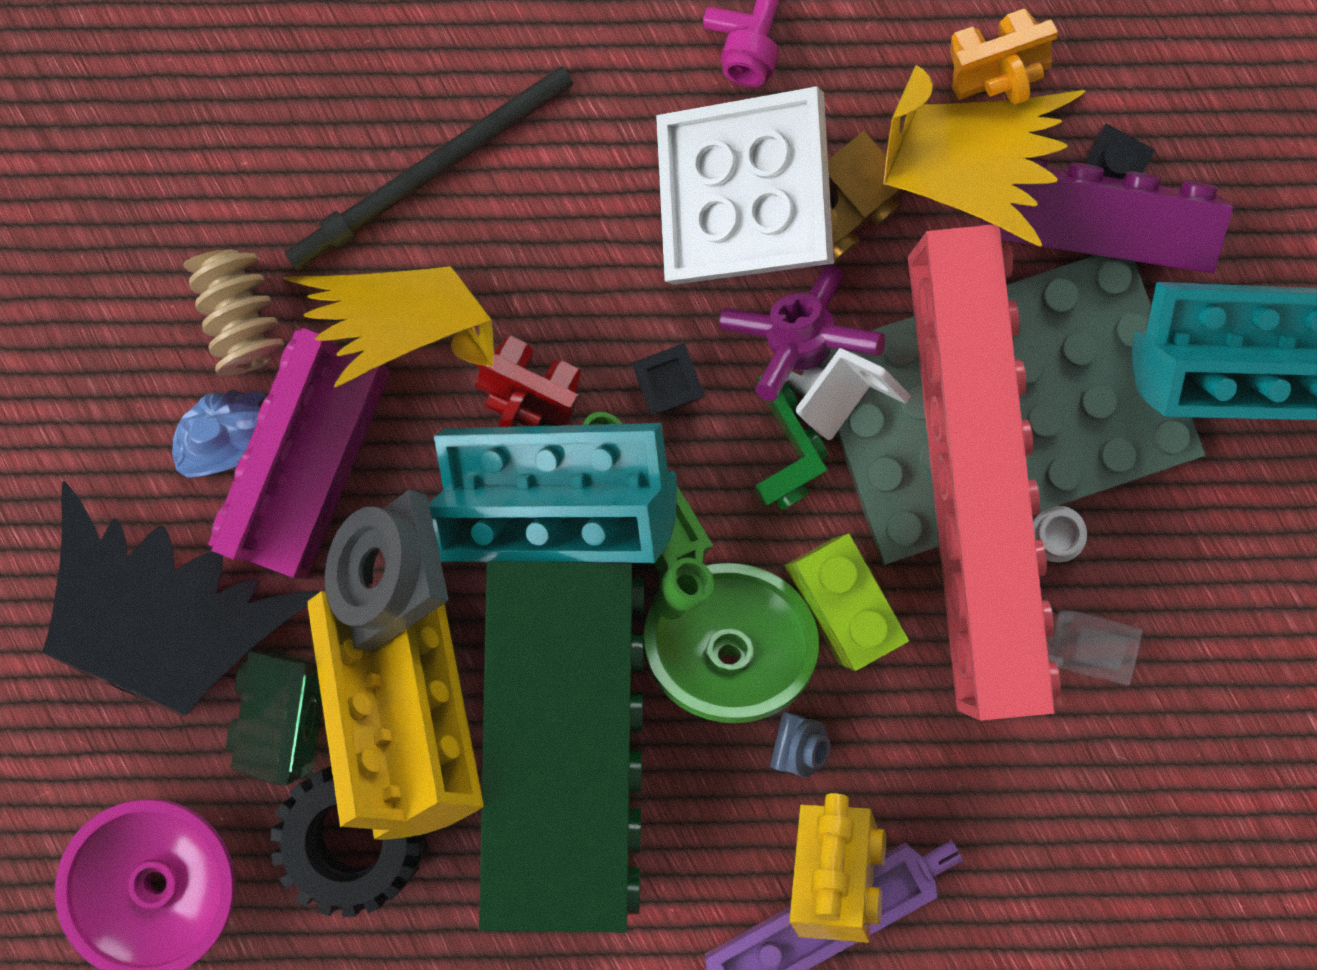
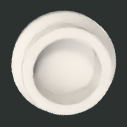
M1056 506L1041 511L1037 516H1034L1035 540H1042L1047 561L1066 562L1081 553L1086 544L1087 529L1082 517L1076 511L1065 506Z

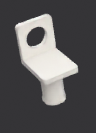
M842 348L838 349L825 369L816 366L811 369L800 370L804 372L802 375L791 372L786 381L794 394L804 397L797 406L796 413L827 440H831L869 387L905 404L911 398V395L883 367Z

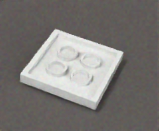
M811 87L656 115L665 282L676 285L834 264L823 91L818 87Z

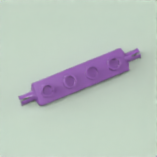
M951 839L922 857L904 842L886 852L884 865H875L873 887H879L882 890V916L880 925L871 924L870 935L937 898L936 883L933 877L963 862L961 855L957 852L958 849ZM791 906L705 953L706 970H809L857 942L798 937L789 922Z

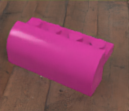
M302 328L301 331H294L291 341L283 351L279 371L269 395L261 405L257 417V425L246 451L242 454L237 464L234 481L224 505L214 520L212 535L208 542V545L213 546L211 551L233 560L251 561L298 579H308L391 373L387 367L381 365L341 386L334 387L341 373L360 354L352 353L337 356L336 354L342 349L330 340L316 341L315 338L319 334Z

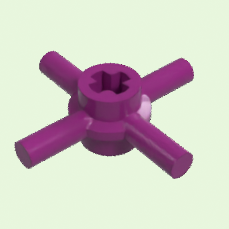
M834 265L825 266L809 294L793 293L782 297L773 305L770 315L732 308H724L720 315V328L722 330L767 337L769 347L775 353L755 388L756 393L762 399L767 401L776 400L793 369L806 370L822 364L830 355L831 348H842L846 351L873 356L882 355L885 347L884 333L836 326L832 315L826 310L844 278L842 270Z

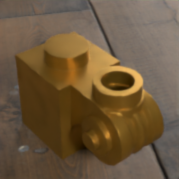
M864 130L828 160L830 200L834 203V209L831 208L834 262H837L858 244L860 239L855 234L856 231H859L871 220L877 227L880 226L903 205L898 199L903 189L884 185L887 156Z

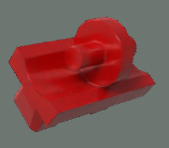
M509 335L494 351L493 366L477 364L479 373L475 382V388L489 394L485 407L502 415L498 427H516L518 423L524 426H539L542 420L553 426L568 425L573 416L578 396L575 392L581 373L579 368L562 360H554L545 377L527 370L534 350L527 343Z

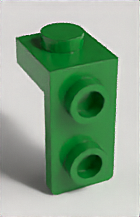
M761 375L760 377H758V379H757V381H756V383H755L756 386H757L758 382L760 381L762 375ZM786 382L776 400H765L800 460L758 483L753 488L763 508L776 501L781 511L811 494L805 484L827 471L822 460L829 457L823 442L815 430L809 428L804 431L793 411L796 410L799 404Z

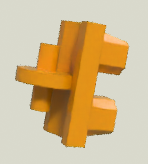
M1024 8L1007 14L1000 21L999 38L986 42L980 30L973 26L955 32L951 38L950 54L954 65L952 89L957 99L961 100L987 91L990 97L1005 92L1009 101L1014 105L1028 101L1030 97L1029 83L1044 78V70L1052 67L1051 44L1053 40L1057 39L1058 35L1052 20L1038 24Z

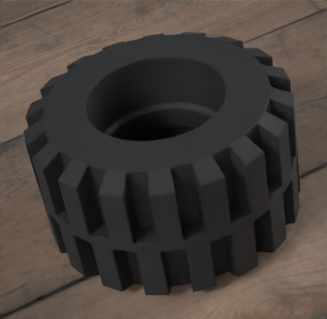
M331 766L323 768L310 775L306 780L298 783L289 792L291 797L281 803L276 813L277 816L281 817L280 823L272 827L270 841H279V849L271 853L273 865L283 864L287 872L279 879L285 889L289 888L292 884H295L300 889V894L295 898L298 902L306 907L313 900L320 904L317 913L330 916L336 909L342 910L344 918L356 917L363 909L370 913L381 908L387 900H392L412 879L419 869L418 865L425 857L428 844H425V836L428 834L426 833L399 839H383L380 857L375 863L367 867H351L335 859L328 851L323 838L325 816L333 806L337 805Z

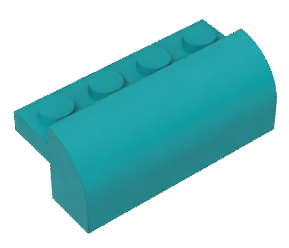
M1156 282L1146 332L1134 331L1132 345L1133 373L1142 398L1164 417L1317 420V288Z
M662 423L443 428L434 435L443 491L429 502L441 561L655 563L670 541L676 516L677 483L676 472H668Z

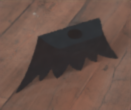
M63 481L61 493L62 537L60 565L52 616L42 653L84 675L176 715L186 716L200 698L247 652L285 621L308 607L307 601L321 591L296 592L249 603L259 583L258 579H250L230 586L220 594H217L223 567V555L213 551L187 562L174 571L172 543L164 526L154 529L130 555H127L126 539L118 519H112L102 539H99L96 528L81 500L73 489Z

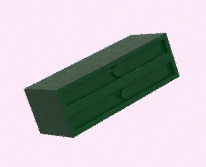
M487 561L482 799L484 807L481 810L479 931L627 933L628 914H639L640 866H629V853H640L641 808H630V792H641L642 750L631 749V731L642 732L643 692L632 691V671H643L644 634H633V611L644 612L645 576H633L634 565L632 563Z

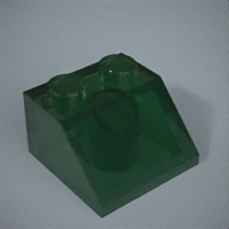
M264 649L249 651L248 661L243 660L239 665L235 682L236 694L242 695L239 718L232 719L226 740L227 752L233 753L231 769L273 784L287 786L314 772L323 712L315 656Z

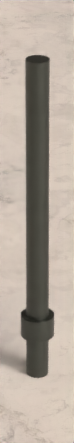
M563 66L558 67L340 214L335 210L320 220L318 223L321 227L284 252L298 271L333 246L337 250L341 249L356 239L354 232L574 85L570 75Z

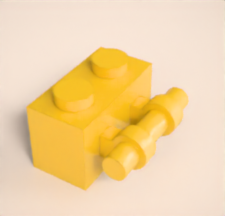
M827 794L825 796V806L800 804L789 922L798 937L869 943L871 924L880 925L882 916V890L879 887H873L875 865H884L886 832L885 829H877L871 809L849 807V797L843 794Z

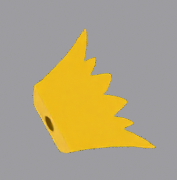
M915 65L892 117L884 185L903 189L962 210L1041 247L1042 243L1033 227L1011 205L1013 203L1037 206L1038 203L1029 194L1013 186V184H1049L1058 181L1051 172L1025 158H1034L1059 152L1067 148L1068 145L1029 132L1044 130L1062 123L1061 119L1038 116L1072 102L1086 91L1080 90L1030 97L1028 101L1017 105L1012 104L1009 100L924 104L931 96L933 85L930 76L922 68ZM906 115L904 127L900 134V118Z
M451 266L373 274L283 277V279L296 284L330 290L308 295V298L339 301L303 314L304 317L314 319H346L321 332L315 338L316 341L360 337L344 346L336 354L337 356H343L363 351L341 373L334 387L341 386L395 358L455 333L457 334L452 339L451 348L457 357L469 363L493 366L492 320ZM474 326H479V336L476 334Z

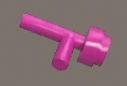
M756 0L752 14L714 7L706 8L703 18L704 29L730 33L727 35L720 59L723 65L722 71L730 81L745 87H759L765 83V80L773 76L780 50L777 44L768 37L779 0Z

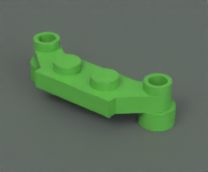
M595 412L590 414L582 425L622 424V422L612 414ZM678 486L676 516L672 536L665 550L656 562L653 563L659 573V587L653 598L654 607L662 617L670 620L678 619L686 611L698 608L711 595L714 589L712 573L703 564V556L713 544Z

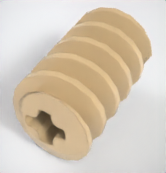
M233 249L216 250L194 256L185 261L183 265L188 272L194 273L189 278L190 289L194 293L201 294L196 299V309L199 313L208 316L202 322L203 332L208 336L215 337L209 343V352L214 357L223 358L215 367L216 374L220 376L239 375L264 367L270 363L272 359L271 354L285 345L283 339L265 338L264 335L265 332L275 327L278 321L275 317H259L258 311L270 305L272 301L267 295L252 296L251 290L265 282L264 276L261 274L245 273L244 269L257 263L259 260L255 253H239V251Z

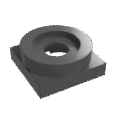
M408 490L384 509L378 507L361 508L344 521L332 541L325 567L326 596L334 615L342 623L350 626L354 649L374 652L449 600L427 494ZM379 550H381L385 557L384 574L380 582L370 589L369 584H373L375 559Z

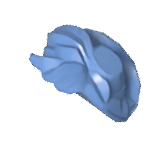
M231 389L225 394L216 392L204 395L196 405L183 415L177 424L172 448V456L177 472L190 478L206 476L236 467L242 454L246 451L257 425V417L261 408L258 402L266 398L265 394L261 392H247L243 394Z

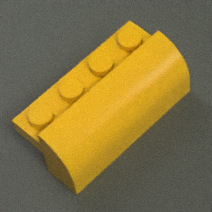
M321 591L308 600L307 604L340 827L373 829L374 839H399L445 828L483 808L482 793L445 603L374 652L354 649L351 628L349 625L338 620L329 606L326 592Z

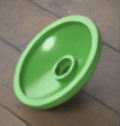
M738 563L706 565L712 573L714 589L711 595L698 608L686 611L678 619L670 620L662 617L656 611L654 603L652 604L644 630V653L650 673L669 699L696 716L723 723H746L772 716L788 707L801 695L814 673L819 652V636L814 616L805 600L791 585L766 570ZM724 655H731L738 662L735 664H725L719 658Z

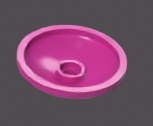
M132 800L97 814L82 826L71 839L63 853L57 870L55 881L56 910L61 927L74 949L99 970H184L204 956L223 933L229 921L235 899V872L232 859L223 839L201 815L181 804L167 800ZM153 872H160L165 876L167 882L165 890L161 891L153 887L151 883Z

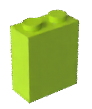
M849 533L832 538L783 565L798 593L810 608L821 635L839 665L857 671L909 642Z

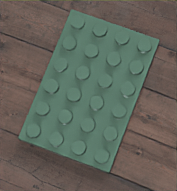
M1094 255L1006 285L1008 301L1015 300L1019 311L1018 336L1012 337L1015 360H1022L1026 372V392L1024 396H1019L1021 419L1029 420L1032 428L1033 451L1031 455L1026 456L1028 480L1034 479L1038 486L1040 496L1039 512L1206 456L1192 417H1164L1145 402L1137 388L1132 364L1134 331L1146 332L1151 304L1135 261ZM914 316L871 330L884 333L885 347L881 356L851 352L887 370L911 395V398L905 404L869 387L836 433L882 565L939 547ZM831 348L828 358L818 367L825 369L838 349Z

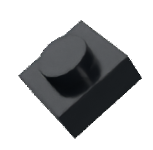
M1106 123L1099 130L1082 163L1103 168V177L1125 180L1126 172H1144L1155 149Z
M685 343L632 362L633 371L651 418L704 399L705 395Z

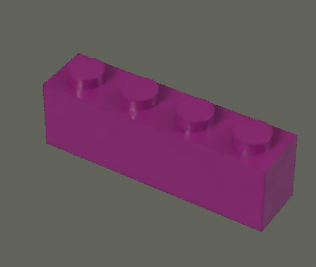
M1040 157L1025 158L1042 166L1058 179L1057 182L1049 184H1013V186L1029 194L1038 203L1037 206L1013 203L1011 205L1033 227L1040 238L1042 247L1214 274L1234 207L1217 195L1218 187L1203 182L1184 180L1181 189L1160 186L1161 178L1146 173L1129 171L1126 172L1125 180L1103 177V168L1089 164L1070 163L1068 171L1046 168L1048 161ZM983 219L981 222V226L993 225L992 223L987 222ZM1000 227L1001 240L1035 245Z

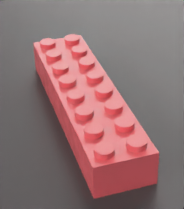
M994 224L926 231L909 254L908 263L957 711L980 721L1055 714L1053 698L1060 696L1061 682L1057 664L1055 661H1049L1046 637L1053 635L1054 620L1049 601L1042 600L1039 576L1046 575L1047 558L1042 540H1035L1032 516L1039 514L1040 496L1036 481L1034 479L1028 480L1026 456L1031 455L1033 451V434L1029 420H1022L1019 396H1024L1026 392V372L1022 360H1015L1012 337L1018 336L1020 321L1015 300L1008 301L1006 277H1011L1013 270L1011 246L1008 241L1001 242L1000 227Z

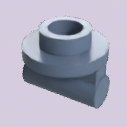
M783 711L770 768L794 773L801 777H809L817 769L822 768L829 757L831 747L830 739L827 736L823 723L813 719H806L802 715Z

